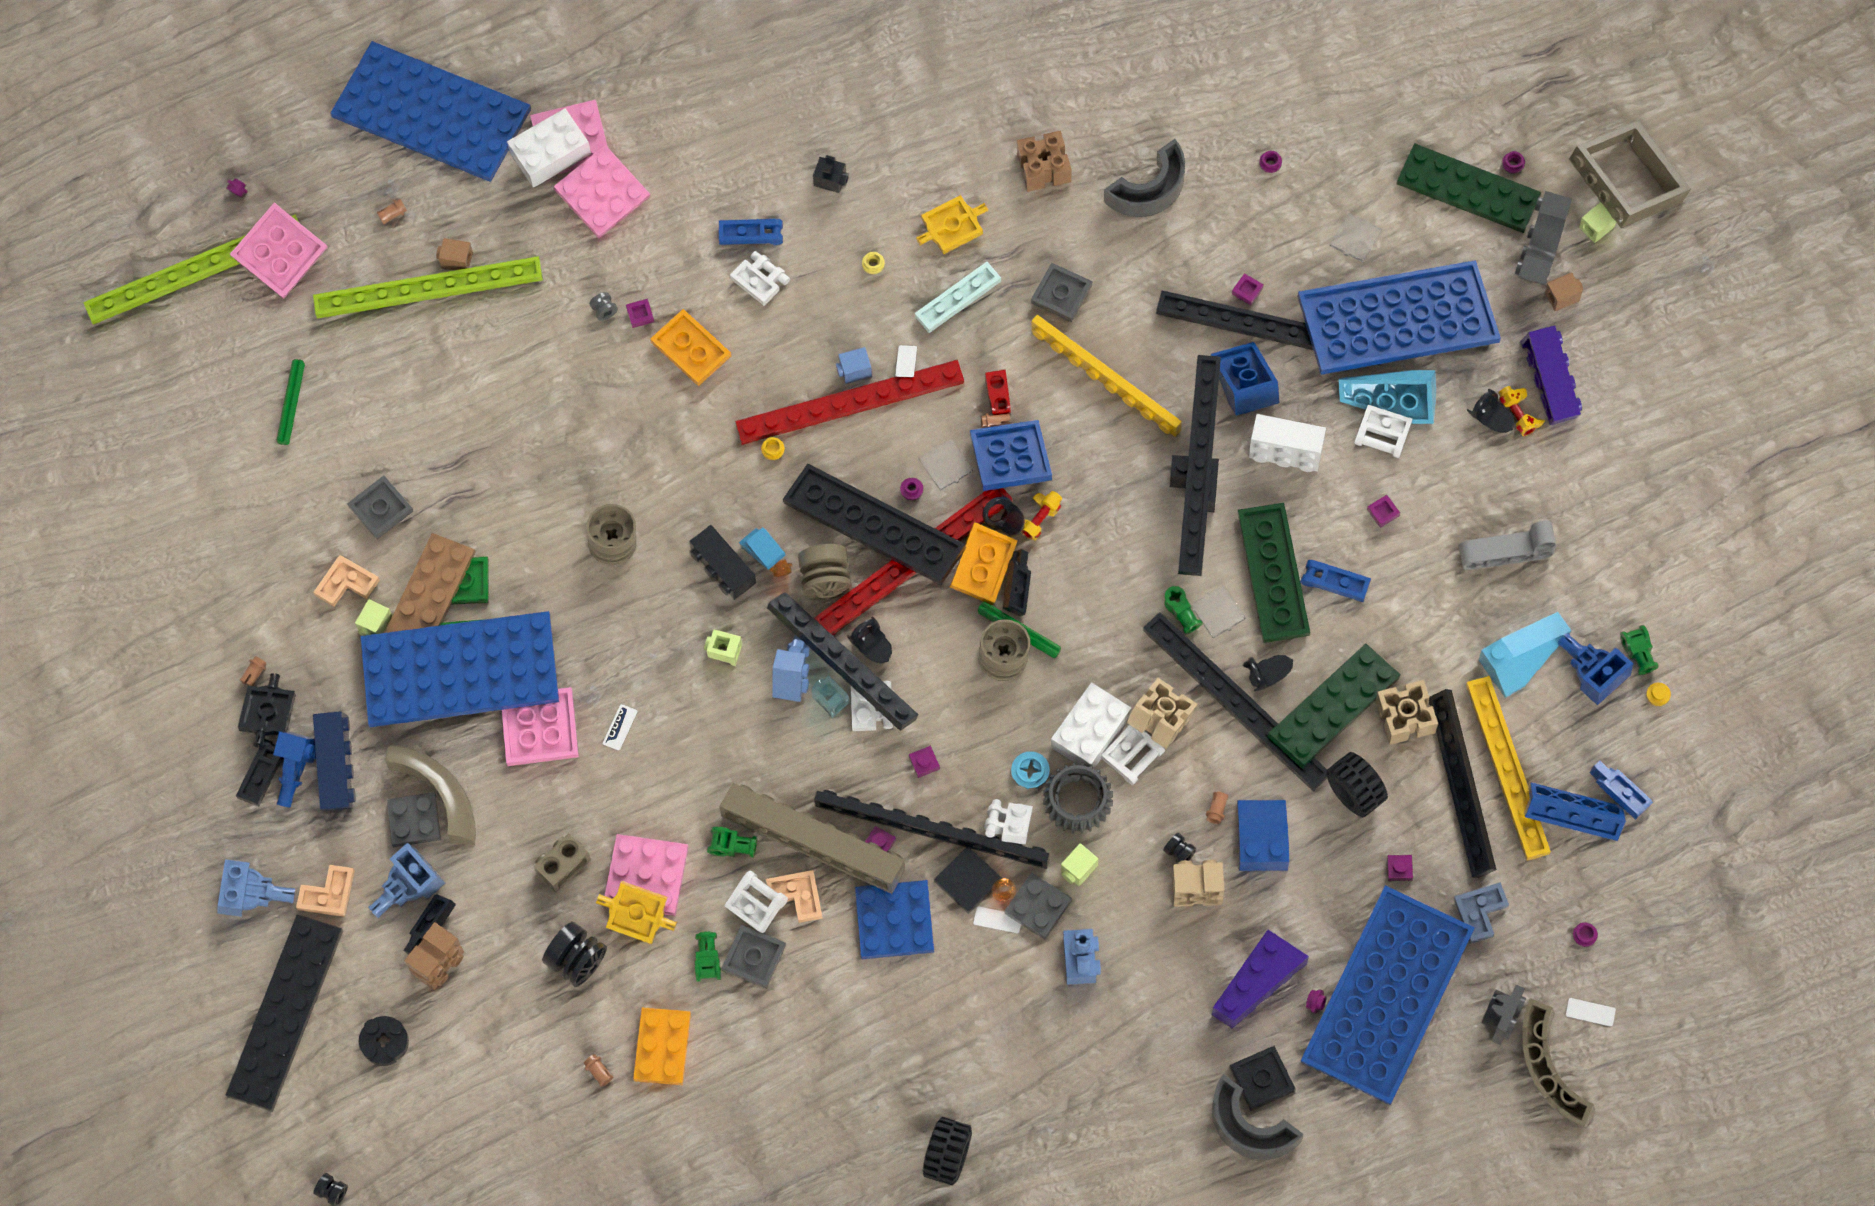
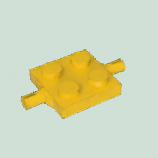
M959 195L921 215V219L927 227V232L916 237V240L920 246L933 240L944 255L983 235V229L977 221V216L988 212V208L983 203L972 209L966 204L963 197Z
M622 881L613 899L601 894L597 898L596 904L609 908V919L606 928L652 944L660 927L672 930L673 932L676 928L677 921L664 918V908L668 897Z

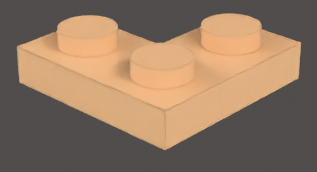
M339 555L313 593L316 597L335 607L347 588L367 599L380 579L373 573Z
M329 865L325 888L301 885L296 905L297 910L345 917L355 870L349 867Z
M814 870L766 879L767 886L777 893H783L788 897L787 902L795 901L799 923L823 918Z

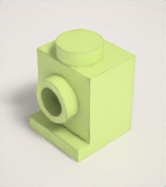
M713 630L712 636L707 637L704 650H707L708 658L731 663V665L736 666L742 648L741 636ZM721 647H726V648H727L726 651L719 650V649H720Z

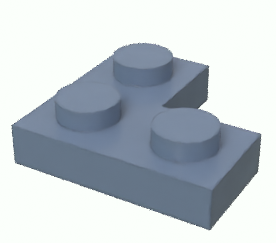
M1501 882L1454 896V902L1461 921L1475 927L1469 940L1470 944L1494 937L1487 914L1509 906Z

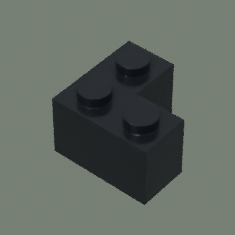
M1172 455L1170 487L1186 489L1188 456ZM1212 458L1207 512L1215 513L1218 458Z

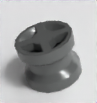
M608 292L596 295L589 303L590 307L596 311V317L600 321L611 318L618 311L616 304L611 302L612 298Z

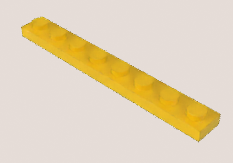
M1039 315L1034 317L1031 321L1032 333L1037 339L1045 340L1056 353H1062L1068 357L1072 365L1083 368L1091 379L1099 380L1110 393L1118 394L1129 407L1134 406L1145 419L1153 420L1157 423L1164 433H1170L1174 437L1180 433L1181 420Z
M1487 676L1468 681L1466 687L1526 861L1550 855L1551 851L1541 822L1526 818L1524 815L1530 799L1528 785L1491 678Z

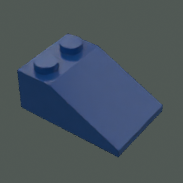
M1255 342L1211 354V356L1221 357L1219 380L1227 401L1236 416L1280 403L1278 381Z
M1237 800L1239 871H1288L1289 836L1286 800Z

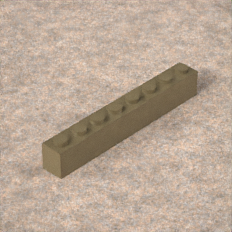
M733 783L719 806L722 817L891 894L905 872V861L899 854L883 851L875 843L861 841L853 833L846 834L841 832L833 824L819 822L811 814L799 813L792 806L779 804L766 794H757L746 785Z

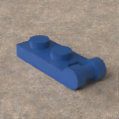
M781 219L719 220V245L767 243L781 245L783 243V235L781 234L783 221ZM765 229L772 230V233H765Z
M1315 560L1307 561L1305 566L1307 570L1302 575L1301 584L1364 602L1371 578ZM1320 572L1323 574L1321 578L1315 577V573Z

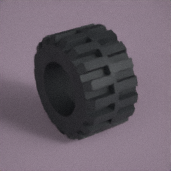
M1348 752L1326 770L1328 783L1335 795L1351 812L1362 818L1366 817L1388 799L1386 787L1378 773L1364 758L1354 752Z
M941 1117L937 1121L923 1163L924 1177L951 1186L957 1182L964 1166L972 1137L971 1125Z

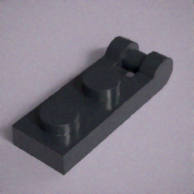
M264 739L263 747L258 749L236 794L237 799L258 807L260 806L281 761L284 759L273 755L272 759L266 757L268 753L274 754L276 745L272 744V741Z

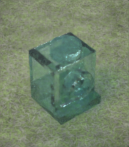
M829 675L824 680H818L812 687V698L831 718L849 704L848 694ZM827 695H832L829 700L825 699Z

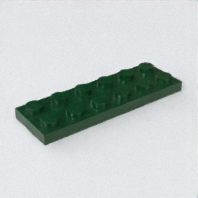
M1414 143L1397 180V185L1521 233L1525 232L1538 198L1541 196V192L1416 143Z
M1277 503L1238 509L1239 524L1263 643L1310 636L1311 632L1285 504Z
M1365 643L1268 733V738L1303 769L1376 701L1378 691L1389 689L1400 678L1401 674Z

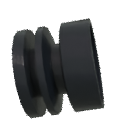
M571 921L550 942L544 952L542 962L554 972H559L564 968L562 978L565 980L570 979L571 985L579 987L597 970L606 954L607 946L602 942L598 943L595 937L586 939L587 931L576 922Z

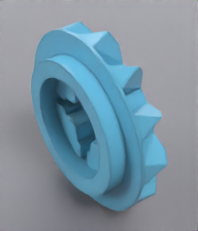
M1024 752L1018 755L1012 763V778L1017 782L1018 786H1023L1026 789L1039 788L1040 785L1046 783L1050 774L1048 761L1037 752ZM1031 762H1033L1034 770L1037 773H1033L1030 779H1028L1027 772L1023 770L1028 769Z

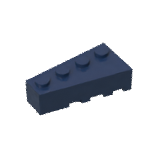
M342 711L313 714L320 810L353 809L352 803L356 802L355 789L351 785V779H354V769L350 763L352 745L349 740V717Z

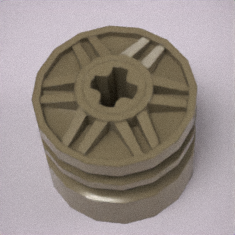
M606 504L598 507L590 514L587 521V537L591 555L597 561L607 565L623 563L633 555L636 549V521L628 509L617 504Z
M821 544L808 547L798 554L799 568L803 574L801 577L802 591L806 598L813 600L841 597L851 591L850 572L846 569L848 567L847 549L844 546Z
M998 620L985 628L981 636L978 660L982 671L990 678L998 681H1009L1017 678L1024 671L1028 662L1030 637L1027 630L1012 620Z

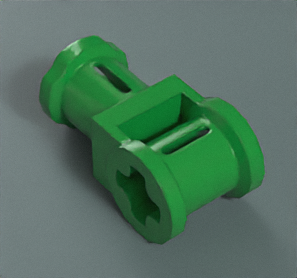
M1179 586L1169 587L1165 592L1164 605L1166 609L1174 615L1176 620L1180 621L1184 627L1183 632L1185 634L1196 631L1202 626L1203 622L1201 619L1198 620L1191 610V605L1186 599L1185 591ZM1171 597H1174L1175 599L1179 598V602H1176L1175 600L1171 601Z
M1640 625L1639 629L1627 633L1625 631L1620 632L1623 648L1628 653L1630 659L1635 658L1639 667V675H1645L1658 669L1659 665L1657 662H1654L1651 655L1653 646L1645 625Z
M718 826L711 828L712 839L710 846L707 848L709 854L721 857H735L736 853L749 854L750 857L754 858L757 836L752 838L738 835V831Z
M708 931L695 934V939L698 941V952H695L696 981L700 982L701 979L708 978L721 980L720 958L718 950H715L717 933Z

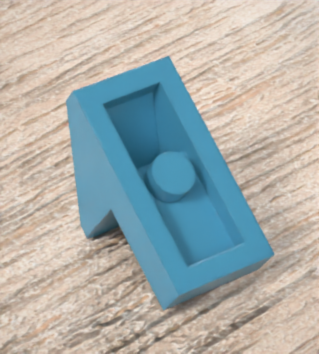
M755 528L739 542L743 550L768 570L786 556L785 552L765 528L760 530Z

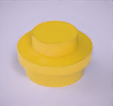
M771 437L763 442L761 451L765 458L777 460L784 454L785 447L780 439Z
M1656 682L1648 687L1646 696L1651 704L1663 706L1670 700L1671 691L1667 685Z

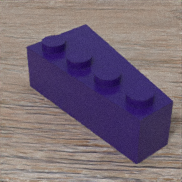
M1555 325L1528 332L1520 343L1522 349H1528L1526 360L1528 366L1535 369L1533 380L1538 390L1542 389L1543 391L1540 399L1549 424L1553 425L1576 419L1581 415L1582 403L1580 398H1576L1575 395L1576 383L1573 375H1570L1568 371L1569 358L1566 353H1563L1561 347L1563 344L1561 332L1556 330Z
M1267 930L1213 1006L1212 1016L1233 1029L1254 1011L1260 1003L1268 999L1274 991L1289 981L1295 973L1303 969L1308 963L1309 956L1275 933Z

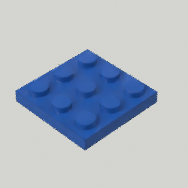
M1039 420L970 430V438L983 491L1052 481V472Z
M928 880L898 883L892 894L873 885L855 887L861 959L934 953Z

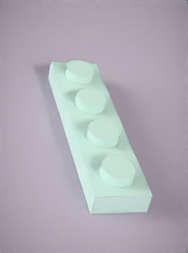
M985 262L915 313V318L930 333L999 284L1001 277L988 262Z

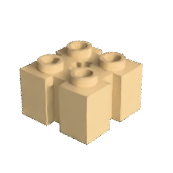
M1157 678L1148 689L1146 695L1144 694L1137 702L1127 723L1141 733L1145 730L1152 734L1151 739L1167 749L1176 738L1178 732H1181L1189 722L1198 704L1184 694L1177 696L1172 693L1174 688Z
M1424 680L1405 684L1404 691L1398 692L1396 687L1377 692L1375 702L1381 719L1386 718L1384 730L1389 745L1407 741L1411 733H1416L1417 738L1436 733L1438 722L1433 706L1427 707L1429 694Z
M1205 860L1202 862V865H1193L1192 861H1180L1178 864H1174L1172 875L1174 907L1193 906V904H1203V906L1222 905L1224 896L1223 862L1217 863L1216 860Z

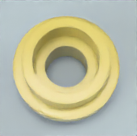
M869 252L863 257L862 267L865 272L878 274L884 269L885 261L881 254ZM871 262L877 263L876 266H870L869 264Z

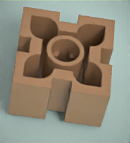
M1061 130L1043 134V140L1035 141L1034 136L1017 140V155L1020 166L1023 168V178L1027 192L1045 188V183L1053 181L1054 186L1071 183L1072 169L1068 155L1065 154V144Z
M434 922L423 936L422 942L415 946L404 961L413 976L435 990L448 979L449 975L446 972L450 967H457L464 957V950L460 946L457 937Z

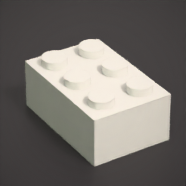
M566 108L507 141L511 156L533 188L591 155L588 140Z
M1257 414L1251 438L1249 458L1260 463L1272 462L1281 467L1292 466L1305 472H1318L1326 428Z
M1091 682L1051 738V748L1077 765L1082 763L1087 767L1093 765L1094 769L1101 760V755L1114 742L1126 725L1131 715V707Z

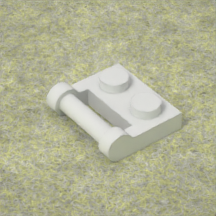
M1368 405L1355 440V445L1362 446L1363 444L1393 454L1392 457L1400 458L1412 419ZM1366 431H1370L1397 440V443L1393 445L1365 434Z
M1129 725L1104 751L1101 759L1123 776L1129 784L1134 785L1138 781L1137 777L1157 756L1160 757L1165 752V749L1153 741L1151 736L1145 731L1141 733ZM1147 745L1151 750L1130 771L1125 767Z
M748 871L724 906L757 931L764 933L779 909L786 904L788 897L783 893H777L759 880L757 874ZM749 887H754L772 900L770 905H765L747 892Z

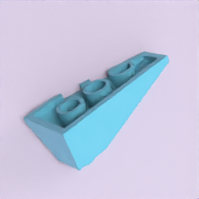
M1411 370L1339 378L1340 402L1365 410L1368 405L1411 418L1412 424H1433L1436 404L1435 370Z
M1556 612L1482 649L1479 662L1506 698L1528 684L1533 675L1559 647L1558 641L1561 637H1564L1566 633L1570 634L1571 629L1559 612Z

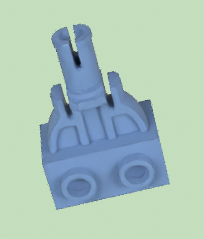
M796 635L794 640L788 643L787 651L777 649L773 664L772 697L801 702L802 694L807 693L809 679H805L808 677L809 664H805V659L809 656L810 648Z
M406 843L390 858L394 866L389 872L388 880L382 885L384 893L372 905L368 906L378 919L394 903L402 907L407 901H414L422 896L429 899L445 884L444 880L417 849L409 843Z
M225 859L217 914L242 917L243 910H252L258 906L268 907V902L271 900L293 904L295 888L273 886L272 878L263 877L258 871L249 868L250 863Z
M1093 929L1063 931L1067 985L1096 983V975H1101L1100 960H1095V951H1099L1098 936L1093 937Z

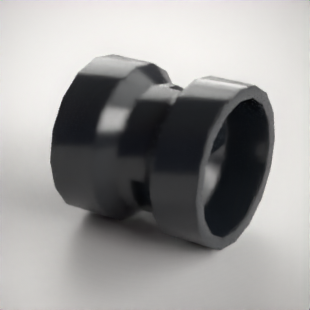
M1176 833L1167 842L1163 851L1169 856L1174 855L1176 863L1180 861H1189L1196 853L1197 848L1193 844L1185 842V837L1180 833Z
M324 1173L318 1180L313 1194L319 1198L324 1197L328 1200V1203L337 1206L343 1200L348 1190V1185L342 1181L337 1182L333 1176Z

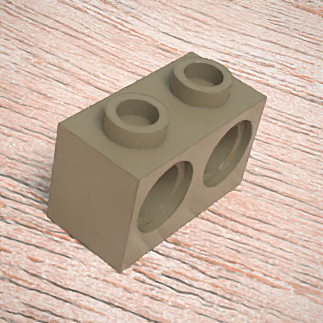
M570 834L560 837L553 844L554 848L547 854L543 853L540 855L534 865L536 873L556 893L591 861L589 852ZM569 849L576 851L572 857L564 856V853ZM550 866L558 867L555 873L549 874L546 872Z

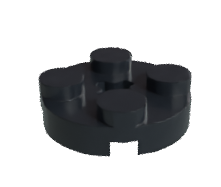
M389 1016L369 1019L365 1022L359 1035V1048L364 1057L372 1064L378 1066H389L396 1063V1060L404 1056L409 1046V1036L399 1020ZM383 1035L390 1039V1042H387L385 1047H381V1044L377 1042Z

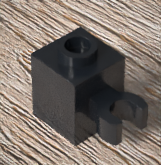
M826 155L825 158L819 157L813 173L814 186L840 193L842 186H846L849 178V173L846 172V164L836 161L835 157Z

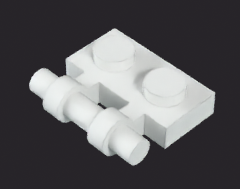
M755 251L750 257L755 262L750 264L747 260H744L730 274V279L765 306L779 291V286L775 282L780 281L783 285H786L790 278L785 275V271L782 268L776 267L769 262L770 259L767 256ZM765 269L770 275L767 277L760 270Z
M883 681L891 688V681ZM851 686L852 730H876V721H883V728L885 729L893 728V724L879 711H876V708Z
M993 800L992 804L988 807L987 814L989 818L986 819L984 825L986 836L994 837L995 834H1001L1002 841L1026 844L1033 806L1009 803L1008 809L1001 807L1002 803L1000 800Z

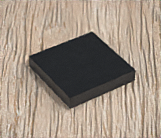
M967 846L934 879V882L969 914L1002 882V877Z
M1275 1045L1229 1066L1237 1084L1243 1088L1242 1095L1250 1111L1296 1091Z

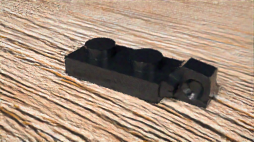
M1023 549L1014 551L1009 561L1002 608L1017 616L1026 614L1031 570H1028L1027 566L1029 552Z
M435 894L409 932L411 938L403 951L409 955L415 946L422 942L423 936L434 922L442 927L456 906V903Z

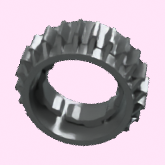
M1073 763V766L1069 767L1064 765V769H1056V775L1051 774L1050 781L1045 783L1046 789L1043 790V796L1045 797L1043 798V805H1046L1045 813H1049V820H1055V826L1061 825L1063 831L1069 829L1073 834L1075 831H1080L1083 834V831L1088 829L1091 832L1092 827L1099 828L1100 821L1105 822L1106 815L1111 813L1110 807L1113 806V800L1111 799L1113 798V791H1110L1111 783H1107V776H1101V770L1095 771L1093 765L1090 767L1085 766L1084 763L1081 765ZM1082 780L1084 783H1089L1095 789L1098 801L1096 802V807L1091 812L1085 815L1078 814L1074 817L1072 813H1067L1061 808L1059 794L1066 784Z

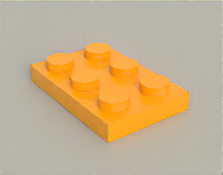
M684 309L650 338L651 343L698 386L732 357L731 352Z
M974 522L965 543L966 549L959 559L949 587L993 605L1018 540Z
M642 1007L633 1077L635 1082L683 1085L691 1020L690 1011Z

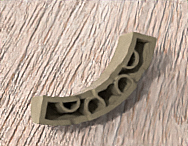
M390 745L385 759L389 770L399 771L422 779L430 785L443 801L448 819L447 835L451 843L475 845L476 827L472 807L458 780L448 769L426 754L414 749Z
M1530 998L1525 1010L1522 1034L1523 1052L1529 1073L1542 1096L1555 1110L1573 1123L1586 1128L1595 1112L1594 1104L1578 1096L1562 1081L1551 1060L1549 1036L1552 1020L1555 1015L1553 1007Z

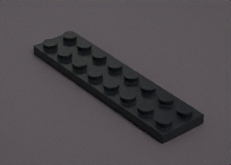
M808 463L783 498V503L940 585L943 584L966 549V544Z
M298 914L296 915L225 1094L228 1098L273 1112L343 934L342 928Z

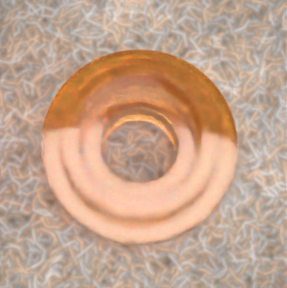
M786 559L780 560L769 570L773 572L774 577L791 574V567L793 565L792 563H787Z
M1006 878L997 880L992 886L993 897L1000 902H1008L1013 899L1016 894L1014 882ZM1007 887L1008 890L1002 892L1000 891V888Z

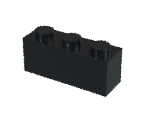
M709 525L689 541L691 548L689 553L693 559L704 564V570L711 579L714 577L720 583L718 584L719 588L726 596L730 594L735 600L756 584L755 574L712 525Z

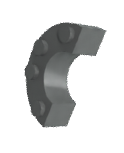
M1173 139L1157 151V165L1161 171L1154 180L1144 184H1135L1121 177L1104 189V203L1114 211L1132 217L1152 216L1170 207L1182 191L1185 176V157L1177 140Z
M1545 191L1543 198H1538L1535 210L1539 211L1536 224L1530 225L1527 238L1531 240L1528 247H1523L1520 257L1523 262L1518 261L1515 274L1519 275L1518 278L1546 285L1572 198Z
M1222 1075L1215 1089L1212 1115L1215 1128L1228 1147L1247 1158L1270 1160L1288 1154L1302 1142L1304 1134L1284 1119L1276 1126L1269 1128H1257L1249 1124L1242 1117L1239 1109L1243 1088L1226 1075Z

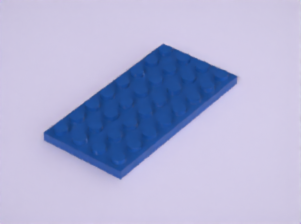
M371 41L330 114L334 119L491 182L509 151L507 141L517 136L531 111V105Z
M1476 260L1298 291L1297 295L1321 375L1500 343L1501 340Z
M549 611L361 636L369 727L560 702Z
M1385 885L1304 1052L1301 1063L1391 1105L1475 927Z

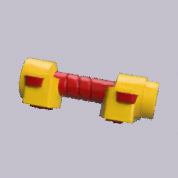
M1507 386L1498 392L1501 403L1505 407H1509L1517 419L1516 428L1522 436L1530 435L1545 422L1541 418H1534L1528 414L1525 415L1519 407V403L1527 397L1526 388L1514 390L1511 386Z
M1051 491L1046 496L1041 493L1033 496V500L1041 509L1032 521L1025 520V527L1021 533L1027 538L1037 540L1042 533L1040 524L1047 515L1054 517L1061 508L1060 502L1062 497L1055 491Z

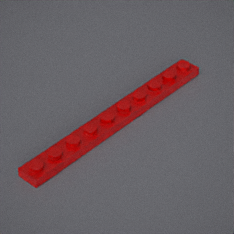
M958 360L914 371V377L896 376L737 420L735 423L741 444L744 445L964 384V377Z
M1004 488L984 491L935 529L961 541L969 535L974 522L980 525L985 523L982 516L983 508L991 499L1004 495L1012 501V497ZM1002 504L992 506L988 512L989 519L1004 509V506ZM891 560L814 617V619L830 634L834 635L917 572Z

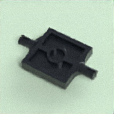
M274 673L270 674L268 685L261 687L248 685L238 729L242 732L255 733L253 746L257 748L258 745L259 748L263 747L266 735L278 736L279 732H287L296 694L295 691L284 690L278 687L280 675L277 673L275 675Z

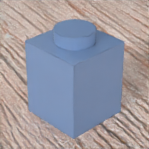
M865 347L838 354L839 363L836 364L839 377H844L845 384L872 377V368Z

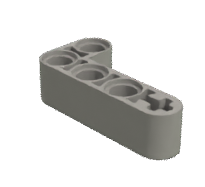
M1545 520L1532 524L1528 532L1468 540L1460 543L1458 547L1463 569L1474 570L1549 558L1554 554L1556 540L1552 522Z

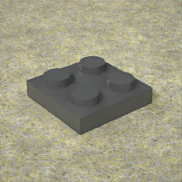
M1051 263L1031 298V304L1072 322L1091 289L1093 281Z
M382 476L347 503L351 511L376 539L380 538L413 512L411 505L385 476Z
M435 792L387 799L393 847L404 846L406 843L413 845L441 840Z
M1031 872L1004 913L1045 940L1072 902V898Z
M741 925L721 969L723 972L767 989L784 952L786 942Z

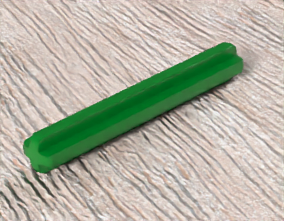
M293 359L291 363L276 438L277 443L280 445H288L290 443L305 363L301 359Z
M983 601L978 607V614L992 622L1012 620L1022 625L1030 637V645L1050 657L1056 658L1060 654L1061 646L989 603Z

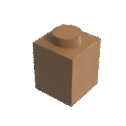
M447 238L443 239L442 246H438L436 258L439 259L441 268L449 270L469 268L473 256L470 242Z
M1571 272L1548 282L1545 295L1554 311H1558L1579 302L1583 286L1581 281L1575 279Z

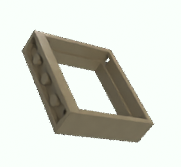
M1639 120L1577 145L1569 158L1573 167L1576 168L1620 228L1682 203L1691 190ZM1624 140L1629 143L1666 192L1632 208L1591 156L1595 152Z

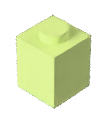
M1600 202L1581 218L1579 228L1596 243L1615 227L1616 221Z
M369 599L355 622L358 633L361 636L384 633L392 618V614L389 608Z
M1080 843L1061 864V875L1070 884L1075 883L1080 886L1098 867L1099 858Z

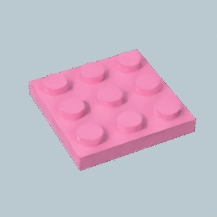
M596 100L530 115L532 125L535 126L566 108L589 142L591 155L558 174L575 170L604 145L607 146Z
M606 145L554 186V190L598 239L650 197V193Z
M273 203L230 253V256L284 299L328 246L276 203Z
M572 687L558 689L560 702L502 710L507 766L579 757Z
M617 834L605 896L613 899L618 892L620 883L624 881L668 897L664 914L676 916L689 848L688 844Z

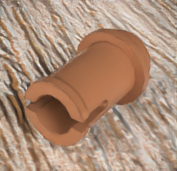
M401 199L393 200L394 203L377 211L384 225L399 215L403 216L404 212L407 211Z
M986 413L985 416H981V427L988 428L1010 424V415L1008 413L989 416Z
M256 656L253 660H249L250 665L239 680L243 684L253 686L261 672L266 670L265 666L267 663Z
M1219 791L1213 793L1210 809L1206 811L1207 821L1210 823L1220 824L1224 820L1225 816L1223 813L1228 800L1227 794Z
M593 1054L584 1061L585 1070H589L599 1085L603 1087V1085L605 1086L613 1079V1075L602 1064V1058Z

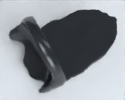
M1488 389V392L1480 397L1473 411L1467 409L1473 418L1495 432L1507 433L1513 430L1515 421L1512 413L1502 403L1498 402V394L1492 389Z
M1004 495L991 499L983 508L982 516L984 522L994 529H1001L1003 533H1007L1009 536L1020 534L1025 527L1023 513L1018 506L1014 505ZM996 504H1002L1005 512L1001 519L996 521L990 520L988 512L991 507Z
M873 616L871 619L859 624L851 636L847 635L851 644L856 646L869 660L881 664L889 662L892 655V645L880 630L879 622Z
M1275 655L1257 663L1253 657H1250L1243 663V667L1250 670L1249 679L1252 686L1256 687L1254 689L1256 692L1284 679L1293 668V659L1286 655Z

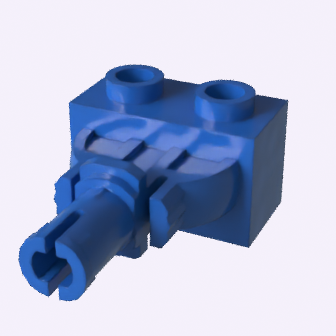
M1566 633L1558 641V645L1573 657L1570 665L1577 670V676L1581 682L1580 690L1596 705H1599L1631 676L1633 662L1617 648L1609 653L1602 649H1596L1591 644L1582 646L1569 633Z
M279 732L273 755L283 757L284 762L282 777L278 779L282 785L277 805L291 808L296 787L302 785L300 777L306 762L313 763L314 759H316L315 738L296 733Z

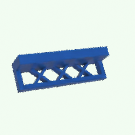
M1530 782L1528 788L1530 799L1524 811L1526 818L1618 841L1626 822L1624 809L1620 805Z

